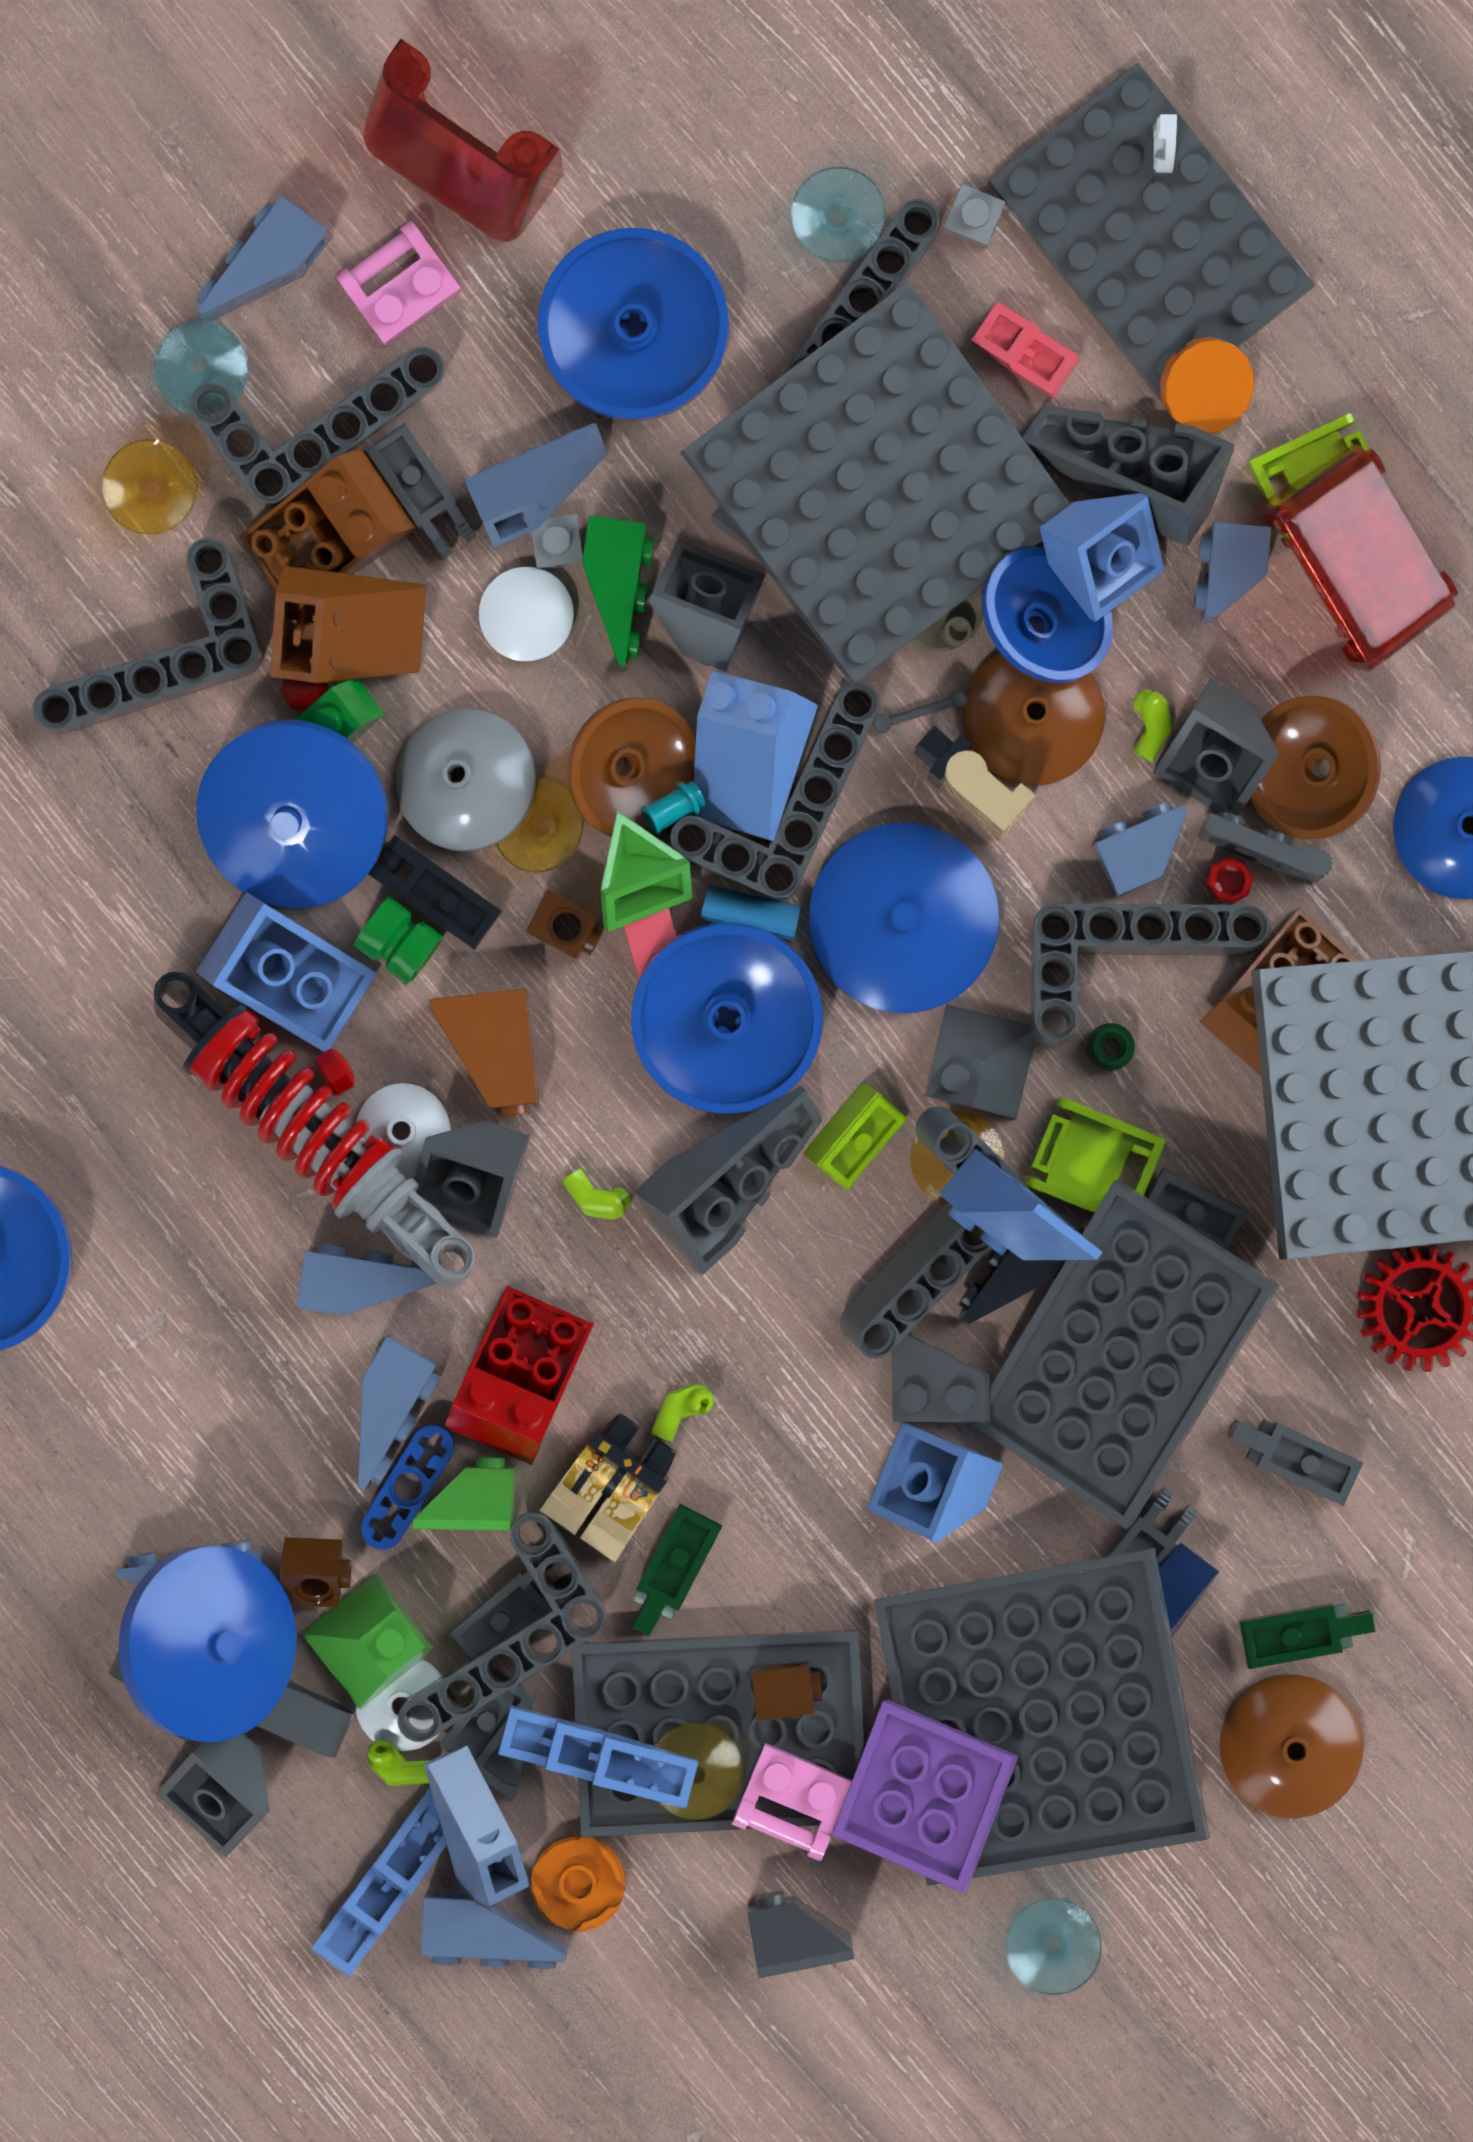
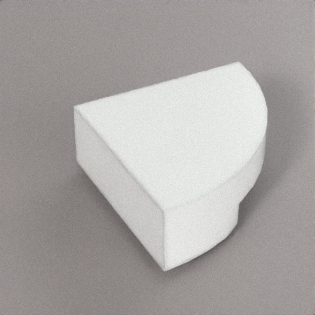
M1160 114L1154 124L1153 169H1155V173L1173 172L1177 114Z

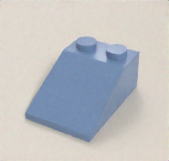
M712 670L697 715L693 782L700 789L705 800V806L700 809V814L696 817L724 828L774 841L818 705L790 690Z
M245 892L196 971L198 975L216 988L323 1052L331 1048L377 974L369 967L248 892Z
M976 1149L973 1150L939 1193L953 1206L948 1215L970 1232L975 1225L984 1230L980 1239L1000 1255H1003L1009 1249L1022 1260H1097L1103 1253L1038 1196Z

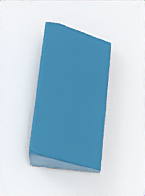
M710 886L706 893L701 919L703 922L708 923L736 922L753 925L773 933L782 940L791 942V940H794L800 907L790 903Z

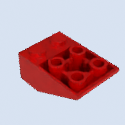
M507 1286L451 1406L445 1427L532 1465L594 1324Z

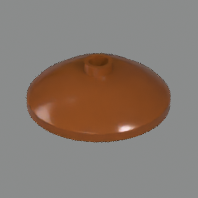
M999 652L979 668L966 691L968 701L962 709V722L965 737L972 744L971 750L981 755L986 762L987 769L991 773L1019 785L1022 783L1024 786H1042L1056 783L1071 776L1093 755L1103 733L1105 722L1104 700L1100 687L1091 672L1073 682L1048 683L1024 674L1010 664ZM1032 703L1042 705L1045 711L1044 717L1040 720L1031 719L1027 714V707Z
M1301 696L1282 702L1274 707L1261 721L1279 755L1250 797L1253 806L1270 826L1294 838L1324 839L1346 831L1356 824L1367 812L1376 796L1380 782L1381 757L1371 728L1353 708L1330 697ZM1324 759L1330 765L1329 773L1326 776H1323L1319 770L1320 763Z
M638 697L614 701L599 709L584 723L575 737L570 750L567 765V781L573 804L588 825L612 838L617 811L654 836L665 832L674 825L672 824L660 833L654 834L646 824L641 808L676 790L675 786L677 783L682 781L686 784L693 781L696 738L688 723L671 707L655 700ZM623 757L625 762L624 768L617 773L615 768L616 762Z
M1276 1675L1265 1678L1250 1686L1230 1707L1220 1733L1221 1762L1232 1787L1254 1808L1281 1818L1308 1817L1333 1806L1353 1785L1363 1758L1362 1730L1350 1704L1330 1685L1305 1675ZM1299 1742L1303 1744V1754L1296 1759L1288 1757L1287 1749L1289 1745Z

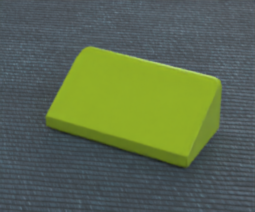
M862 1082L804 1151V1156L848 1191L908 1118L875 1089Z

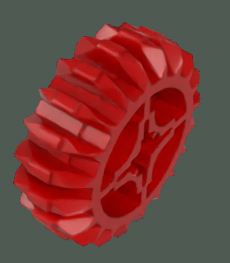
M1435 1244L1427 1245L1424 1257H1421L1419 1246L1408 1247V1259L1404 1258L1399 1248L1390 1249V1257L1394 1263L1392 1266H1389L1382 1258H1377L1374 1260V1265L1382 1273L1378 1278L1370 1273H1364L1362 1276L1366 1283L1374 1286L1372 1292H1356L1357 1299L1369 1301V1309L1356 1310L1355 1317L1360 1319L1371 1318L1372 1322L1360 1329L1361 1336L1368 1337L1377 1333L1379 1337L1370 1346L1372 1352L1378 1353L1386 1346H1389L1390 1348L1385 1355V1362L1391 1365L1399 1359L1401 1354H1404L1402 1366L1406 1371L1413 1370L1417 1357H1419L1420 1366L1424 1372L1432 1371V1356H1436L1437 1361L1442 1367L1450 1366L1451 1361L1447 1350L1451 1349L1459 1357H1464L1467 1351L1458 1341L1463 1337L1473 1342V1332L1467 1329L1469 1322L1473 1323V1314H1471L1473 1296L1470 1297L1469 1291L1473 1290V1278L1466 1281L1462 1280V1277L1469 1271L1470 1265L1467 1262H1462L1452 1269L1451 1265L1455 1260L1456 1254L1451 1250H1447L1438 1261V1246ZM1421 1267L1432 1269L1428 1279H1424L1420 1286L1412 1291H1407L1392 1283L1399 1275L1408 1270ZM1445 1279L1451 1285L1456 1296L1457 1312L1455 1319L1446 1313L1440 1305L1439 1297L1444 1288L1441 1285ZM1422 1294H1426L1425 1305L1439 1319L1428 1315H1419V1320L1415 1321L1413 1318L1415 1309L1410 1306L1409 1302L1402 1299L1401 1295L1405 1298L1421 1300ZM1385 1296L1396 1303L1401 1311L1400 1322L1397 1326L1399 1330L1395 1337L1388 1329L1383 1315ZM1428 1324H1434L1448 1331L1444 1337L1433 1344L1422 1347L1407 1346L1412 1336H1416L1420 1329Z

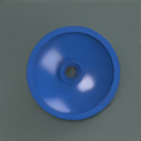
M1027 547L1016 550L1003 558L988 575L982 594L984 622L996 648L1015 668L1040 681L1069 683L1085 677L1104 660L1112 641L1113 621L1111 611L1096 622L1091 620L1049 566L1044 547Z
M1473 757L1448 758L1422 770L1403 790L1393 816L1394 845L1406 871L1424 888L1435 894L1452 899H1473V835L1465 833L1462 829L1463 819L1465 817L1473 818Z

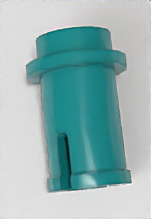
M682 781L677 783L675 786L676 790L641 808L643 818L654 834L660 833L666 827L688 815L696 817L700 814V809L705 806V800L700 789L693 781L686 784Z

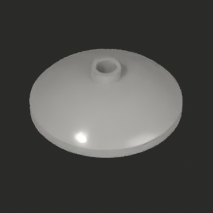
M476 709L448 711L423 724L405 745L396 771L398 802L405 818L413 829L431 843L454 851L467 852L485 849L511 835L527 816L536 791L535 761L523 736L504 719L492 713ZM463 767L465 770L463 780L453 783L451 780L453 770Z

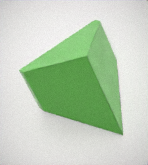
M618 811L600 890L604 928L610 932L692 899L690 862L683 855Z

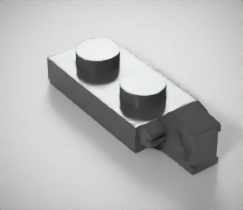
M1235 1419L1227 1436L1250 1447L1245 1458L1255 1462L1257 1467L1344 1506L1363 1465V1462L1279 1423L1274 1422L1273 1424L1264 1419L1259 1429H1255Z

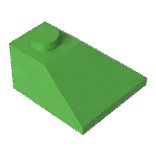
M476 1457V1465H467L413 1519V1529L510 1531L515 1523L516 1465H505V1457Z
M378 1574L372 1576L340 1602L339 1607H334L302 1633L359 1709L366 1706L435 1650Z

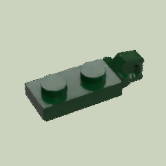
M681 1503L679 1504L636 1587L637 1592L633 1600L643 1606L632 1626L633 1629L646 1636H650L660 1615L671 1620L675 1611H679L723 1526L722 1524Z
M1330 1603L1238 1620L1248 1669L1342 1653L1343 1649L1353 1647L1351 1636L1376 1632L1373 1613L1370 1610L1347 1613L1345 1604L1334 1605Z

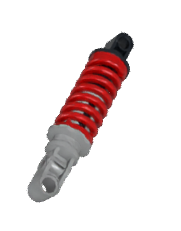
M181 972L167 973L157 981L154 987V1011L156 1016L192 1049L183 1064V1070L187 1074L199 1076L203 1081V1085L209 1091L223 1089L221 1093L222 1103L230 1109L241 1107L239 1117L246 1126L260 1124L258 1137L264 1143L270 1144L278 1141L276 1153L282 1161L297 1159L294 1169L300 1178L306 1179L315 1176L313 1189L319 1196L335 1193L332 1198V1208L335 1210L334 1213L338 1218L346 1217L354 1211L360 1214V1217L366 1220L365 1227L372 1233L378 1230L384 1232L390 1242L402 1254L414 1261L435 1283L442 1287H458L468 1279L475 1257L471 1244L447 1223L446 1219L431 1203L416 1193L419 1184L413 1178L406 1179L402 1173H399L396 1167L403 1156V1152L399 1148L395 1149L384 1138L376 1139L373 1135L365 1140L363 1137L369 1131V1123L365 1120H359L351 1127L345 1121L351 1113V1106L346 1102H342L332 1109L326 1103L333 1094V1090L329 1085H322L314 1092L308 1086L315 1075L311 1068H303L290 1079L285 1072L296 1061V1055L292 1050H285L272 1062L267 1055L276 1046L278 1038L274 1033L269 1032L253 1044L254 1038L261 1029L258 1027L259 1020L252 1013L250 1007L241 1004L227 1013L192 978ZM170 991H181L189 1000L184 1006L173 1008L166 1005L162 998ZM445 1252L457 1253L463 1259L464 1267L455 1272L447 1271L439 1264L438 1257Z

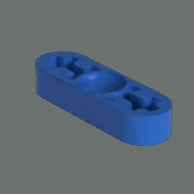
M440 1424L423 1426L415 1433L362 1521V1536L371 1547L387 1550L396 1546L413 1522V1519L454 1454L455 1439L451 1431ZM438 1433L443 1437L441 1446L446 1449V1452L443 1456L436 1453L431 1457L426 1467L435 1469L432 1477H429L419 1466L407 1464V1460L412 1455L418 1462L426 1449L425 1445L420 1442L422 1437L431 1438ZM412 1473L421 1480L422 1491L419 1497L414 1500H404L397 1495L395 1481L401 1474ZM387 1496L394 1505L403 1509H409L410 1513L405 1518L402 1513L398 1512L391 1523V1527L396 1531L395 1536L385 1535L380 1540L374 1536L376 1527L371 1524L373 1518L381 1520L386 1516L391 1506L383 1505L382 1501Z

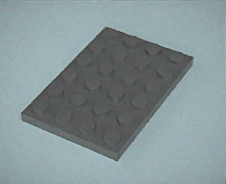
M1139 63L1131 67L999 171L988 182L1001 200L1006 201L1005 206L1161 402L1160 379L1166 362L1174 353H1178L1182 348L1186 347L1184 344L1196 338L1215 337L1230 342L1238 348L1315 286ZM1160 114H1177L1176 149L1172 173H1155V169H1153V127Z
M1118 1180L1113 1182L1082 1234L1103 1253L1097 1260H1066L990 1386V1422L970 1424L1125 1529H1128L1135 1522L1280 1285Z
M858 1629L583 1643L572 1650L575 1723L643 1742L699 1761L686 1808L592 1784V1781L578 1778L581 1837L741 1829L731 1825L764 1743L850 1779L854 1778L864 1751ZM808 1660L809 1671H819L823 1700L813 1701L815 1714L757 1721L751 1676L752 1667ZM760 1795L755 1805V1809L798 1827L818 1826L820 1820Z

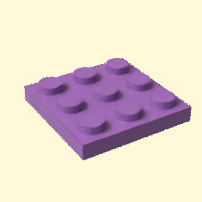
M890 1700L882 1701L832 1836L964 1893L969 1888L1019 1756Z

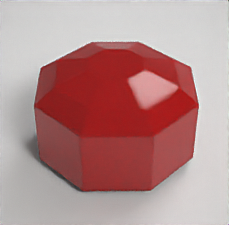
M283 679L280 692L291 709L304 712L328 691L329 686L327 682L313 683Z
M1226 857L1209 867L1204 885L1214 901L1232 905L1249 895L1254 877L1244 861Z
M330 1048L315 1058L314 1063L326 1083L332 1088L334 1096H340L354 1087L355 1077L353 1070L346 1058L337 1050Z

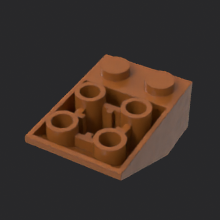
M360 449L336 456L240 535L239 538L276 590L284 566L353 575L387 552L417 526L366 451Z
M284 566L275 594L270 677L324 683L419 672L427 584Z
M1298 908L1200 1020V1023L1261 1076L1251 970L1358 960Z

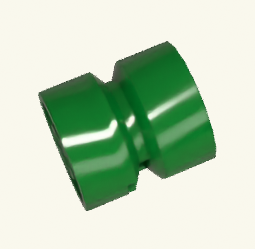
M388 897L366 923L353 946L373 961L385 959L386 970L408 986L433 956L444 937L423 921L414 925L411 922V912L391 897Z

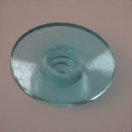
M830 167L812 174L801 184L792 202L791 222L798 241L813 256L829 262H848L868 253L882 235L886 222V207L879 188L865 174L852 168ZM834 211H842L846 214L847 221L842 226H835L829 220L830 214Z
M191 321L174 328L161 341L154 358V377L159 391L173 407L191 415L193 414L190 410V398L192 392L198 386L208 382L218 383L224 386L233 398L237 400L246 386L249 374L247 354L240 340L226 327L211 321ZM197 357H203L208 362L207 368L201 373L193 372L190 367L193 359ZM218 393L204 395L199 403V411L203 416L221 412L226 407L224 397Z
M1047 1898L1029 1904L1013 1919L1006 1936V1956L1011 1970L1026 1987L1042 1994L1061 1995L1080 1988L1092 1977L1101 1958V1937L1094 1920L1082 1907L1065 1899ZM1051 1935L1058 1936L1061 1939L1060 1948L1053 1952L1047 1951L1043 1947L1044 1940Z

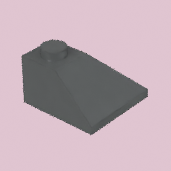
M677 540L649 602L682 655L726 672L740 642L765 575Z
M1210 678L1157 764L1153 774L1218 813L1223 811L1238 816L1277 759L1279 752L1252 703Z
M946 1004L924 1097L1016 1119L1036 1040L1033 1036L1031 1025Z
M484 1120L426 1137L414 1179L419 1184L416 1193L431 1203L446 1221L497 1238L521 1169L530 1135Z
M247 1733L219 1742H201L156 1792L164 1802L225 1857L233 1851L269 1812L261 1751L249 1739Z
M783 1891L768 1892L756 1896L755 1904L747 1905L759 1978L854 1959L850 1932L796 1896L784 1897Z

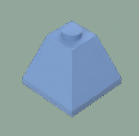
M1142 493L1076 501L1039 527L1049 566L1086 615L1095 622L1165 571L1148 496Z
M902 1422L867 1510L938 1543L986 1508L1003 1463L924 1429Z

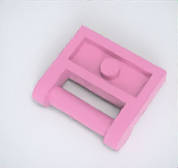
M411 220L399 228L401 231L399 235L348 271L345 267L334 276L385 347L462 292L461 287ZM413 248L420 259L367 297L360 286Z
M764 1743L731 1825L743 1830L749 1826L808 1851V1857L821 1862L853 1779ZM759 1795L820 1820L816 1832H810L755 1809Z

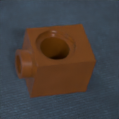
M549 889L526 930L529 935L577 961L582 952L589 956L592 954L603 934V930L597 927L600 921L599 916ZM565 914L574 915L581 922L579 935L570 941L559 939L554 932L556 920Z
M284 1537L280 1583L288 1596L291 1606L339 1607L341 1588H350L351 1559H343L342 1540Z
M808 1660L751 1668L757 1721L815 1714L813 1701L823 1700L819 1671H809Z

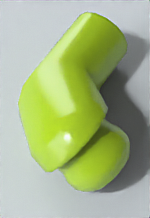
M1145 689L1137 693L1133 700V708L1142 715L1146 729L1132 752L1143 760L1153 763L1171 733L1173 724L1166 698L1160 692H1152Z
M581 1168L561 1180L581 1211L587 1216L615 1220L621 1218L624 1212L631 1207V1196L625 1189L621 1187H616L612 1191L595 1189Z
M690 1384L668 1392L664 1397L651 1434L673 1442L681 1419L699 1413L703 1415L712 1409L714 1405L712 1393L701 1384Z
M384 1739L375 1740L368 1747L367 1762L370 1768L386 1784L390 1786L429 1784L424 1763L431 1761V1759L407 1761L389 1741Z

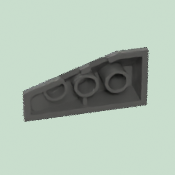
M1045 405L1022 436L1036 456L1099 498L1137 493L1148 496L1156 533L1186 547L1189 546L1210 514L1234 452V444L1190 425L1176 424L1175 429L1149 426L1146 419L1132 418L1131 423L1103 419L1102 415L1096 412Z
M799 1086L668 1160L638 1187L634 1193L651 1222L699 1274L704 1275L738 1243L746 1231L740 1227L756 1203L763 1207L771 1193L766 1191L769 1184L780 1169L789 1168L822 1122V1119L807 1091Z

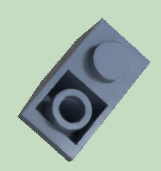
M1214 522L1209 528V534H1201L1198 562L1206 563L1205 580L1196 582L1194 609L1202 610V623H1211L1267 575L1271 527Z
M1165 802L1143 812L1145 821L1128 828L1124 820L1099 831L1102 840L1093 844L1092 848L1114 898L1163 876L1187 815L1184 805L1172 809L1169 802Z

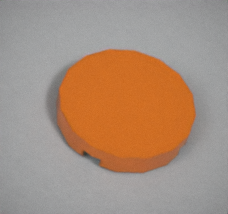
M1215 337L1196 338L1184 344L1186 347L1182 348L1178 353H1174L1166 362L1160 379L1161 400L1172 419L1178 424L1194 426L1207 433L1220 432L1235 424L1248 409L1254 393V372L1247 356L1234 344Z
M571 1834L554 1840L540 1853L532 1869L530 1891L536 1908L549 1923L559 1928L585 1932L602 1926L616 1914L624 1897L626 1875L619 1856L607 1843L595 1837H581V1835Z

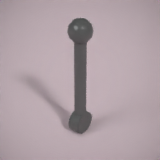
M956 690L949 698L892 716L879 714L873 721V727L879 733H886L892 725L952 706L958 709L963 708L967 704L968 695L963 690Z

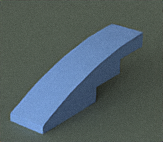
M510 1705L498 1748V1755L545 1766L546 1770L592 1781V1784L682 1808L687 1807L699 1762L696 1759L643 1742Z
M431 1789L425 1792L310 1949L348 1978L447 1846Z

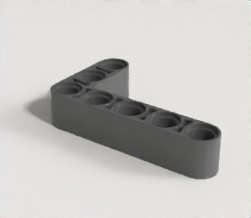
M913 199L907 201L899 209L790 363L787 371L823 345L822 337L827 332L832 330L841 332L865 314L855 311L850 305V297L855 293H869L877 305L906 282L934 242L938 232L939 214L931 202L924 199ZM921 215L929 221L930 229L922 235H914L906 229L904 221L909 216ZM893 253L902 260L903 267L899 272L887 274L878 267L877 259L883 254Z
M417 347L410 350L275 451H272L230 392L218 383L208 382L198 386L192 392L190 410L251 495L259 503L277 505L336 456L351 452L434 391L442 382L444 363L441 356L435 350L428 347ZM425 357L435 364L437 372L431 381L420 383L410 376V364L417 358ZM387 385L397 392L399 399L393 409L380 411L372 405L370 397L377 387ZM218 393L224 397L226 407L219 417L207 418L200 413L199 403L204 395ZM351 414L358 419L360 429L355 437L343 440L334 434L332 425L339 415ZM238 431L247 432L254 438L253 451L245 457L233 456L228 450L227 443L229 438ZM312 442L320 447L322 456L316 466L304 468L296 463L294 453L301 443ZM266 470L277 471L283 478L282 489L274 496L262 495L256 488L258 476Z
M201 538L191 545L186 556L188 570L210 636L43 690L35 698L33 705L34 716L38 723L53 733L67 734L256 672L262 664L263 649L234 558L225 545L213 538ZM208 551H218L222 554L223 561L221 567L214 573H202L199 569L201 556ZM228 595L234 597L237 601L236 612L227 619L216 618L213 607L217 599ZM237 641L249 642L252 650L250 658L243 664L236 665L230 663L227 654L230 646ZM193 655L203 656L206 661L205 672L196 679L185 678L182 667L186 659ZM146 670H156L160 674L161 681L156 691L149 694L140 693L137 685L139 676ZM103 684L112 685L115 690L114 701L106 708H96L92 701L95 689ZM56 699H66L69 704V714L66 719L60 723L50 722L47 717L48 706Z
M858 681L853 685L849 682L839 691L779 823L775 839L771 841L769 848L695 816L684 817L673 826L670 835L672 848L683 855L691 864L769 899L780 901L793 896L803 879L876 717L879 698L875 689L866 682ZM851 693H862L869 699L871 708L864 716H851L845 710L843 701ZM837 735L847 739L851 745L849 756L838 761L828 757L824 751V743L827 739ZM813 779H822L830 785L832 795L824 803H812L804 793L806 784ZM801 822L809 826L812 831V840L809 844L797 848L787 842L784 833L790 824ZM690 826L700 828L706 835L703 847L694 852L684 850L678 843L681 831ZM730 846H740L749 854V863L741 871H730L722 863V854ZM781 865L790 870L793 881L789 888L783 891H775L768 887L765 881V874L773 866Z
M1055 903L1045 906L1037 914L1031 931V1027L1033 1036L1040 1044L1050 1048L1061 1047L1072 1037L1078 1021V954L1243 956L1258 950L1268 935V918L1262 910L1250 905ZM1047 919H1059L1066 926L1067 934L1061 939H1050L1043 933L1041 924ZM1095 919L1109 921L1114 927V936L1106 940L1097 939L1090 932V922ZM1145 919L1154 920L1160 925L1162 936L1156 940L1143 938L1138 932L1137 923ZM1194 919L1201 920L1209 928V937L1201 941L1192 939L1186 933L1185 923ZM1238 920L1251 922L1256 928L1257 937L1251 941L1239 939L1234 933L1233 923ZM1050 965L1059 966L1065 971L1067 982L1058 987L1050 986L1043 980L1041 971ZM1050 1012L1061 1014L1067 1022V1030L1060 1034L1049 1033L1042 1026V1017Z
M935 1106L923 1112L917 1120L915 1131L918 1140L953 1175L973 1150L976 1149L1029 1190L1028 1186L1005 1162L950 1110L945 1107ZM947 1131H949V1132L947 1133V1135H946L943 1139H941V1138L943 1137V1135H944ZM947 1202L842 1313L840 1319L842 1333L865 1356L878 1359L890 1353L991 1248L980 1239L984 1230L975 1225L970 1232L948 1215L953 1207L950 1203Z
M530 1510L517 1518L511 1529V1542L551 1609L409 1697L401 1707L397 1720L400 1732L407 1739L414 1742H424L433 1738L590 1640L601 1631L606 1619L604 1602L554 1521L541 1511ZM537 1521L541 1523L547 1533L545 1542L538 1546L526 1544L520 1536V1528L525 1522ZM554 1562L566 1564L572 1572L571 1582L563 1587L551 1585L545 1576V1569L549 1564ZM580 1603L590 1604L596 1609L598 1615L597 1622L587 1628L577 1626L572 1621L571 1609ZM547 1629L555 1635L557 1640L556 1647L548 1653H540L532 1647L530 1635L535 1630ZM498 1654L509 1656L515 1663V1673L508 1678L496 1677L490 1670V1659ZM456 1680L469 1682L475 1692L474 1699L466 1704L455 1702L450 1697L449 1685ZM417 1705L427 1707L434 1717L433 1725L426 1729L414 1727L408 1719V1711L411 1707Z
M118 1650L109 1674L124 1683ZM289 1681L276 1706L256 1726L316 1753L335 1758L355 1713L336 1701Z

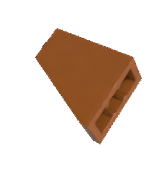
M523 988L429 999L431 1011L488 1107L500 1108L501 1117L530 1114L529 1104L539 1103L527 990Z

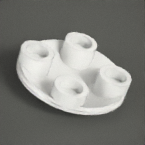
M518 567L497 576L486 588L479 605L480 627L487 642L497 653L517 661H536L558 651L565 644L573 625V604L566 587L551 573L535 567Z

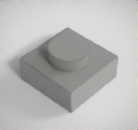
M961 184L943 231L987 249L1006 201Z
M577 514L548 518L537 530L531 532L537 569L546 570L582 564L583 551Z

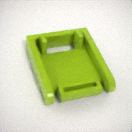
M1352 413L1327 423L1247 463L1287 549L1301 544L1392 499L1388 490L1380 492L1371 498L1367 493L1368 490L1382 484L1385 480L1361 430L1341 438L1338 432L1355 423ZM1280 474L1284 475L1302 512L1301 515L1289 521L1269 481Z
M1059 1097L1056 1106L1064 1111L1073 1112L1070 1121L1052 1114L1031 1165L1032 1168L1048 1175L1045 1182H1042L1039 1178L1027 1176L1025 1184L1028 1187L1095 1214L1113 1182L1118 1181L1128 1154L1131 1151L1147 1158L1134 1188L1136 1192L1144 1196L1167 1139L1069 1099Z

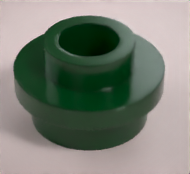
M1106 1023L1100 1025L1092 1031L1087 1040V1054L1092 1063L1100 1069L1107 1071L1121 1069L1133 1057L1135 1050L1133 1037L1125 1027L1119 1024ZM1106 1038H1113L1118 1042L1119 1050L1116 1055L1107 1056L1103 1053L1101 1045Z

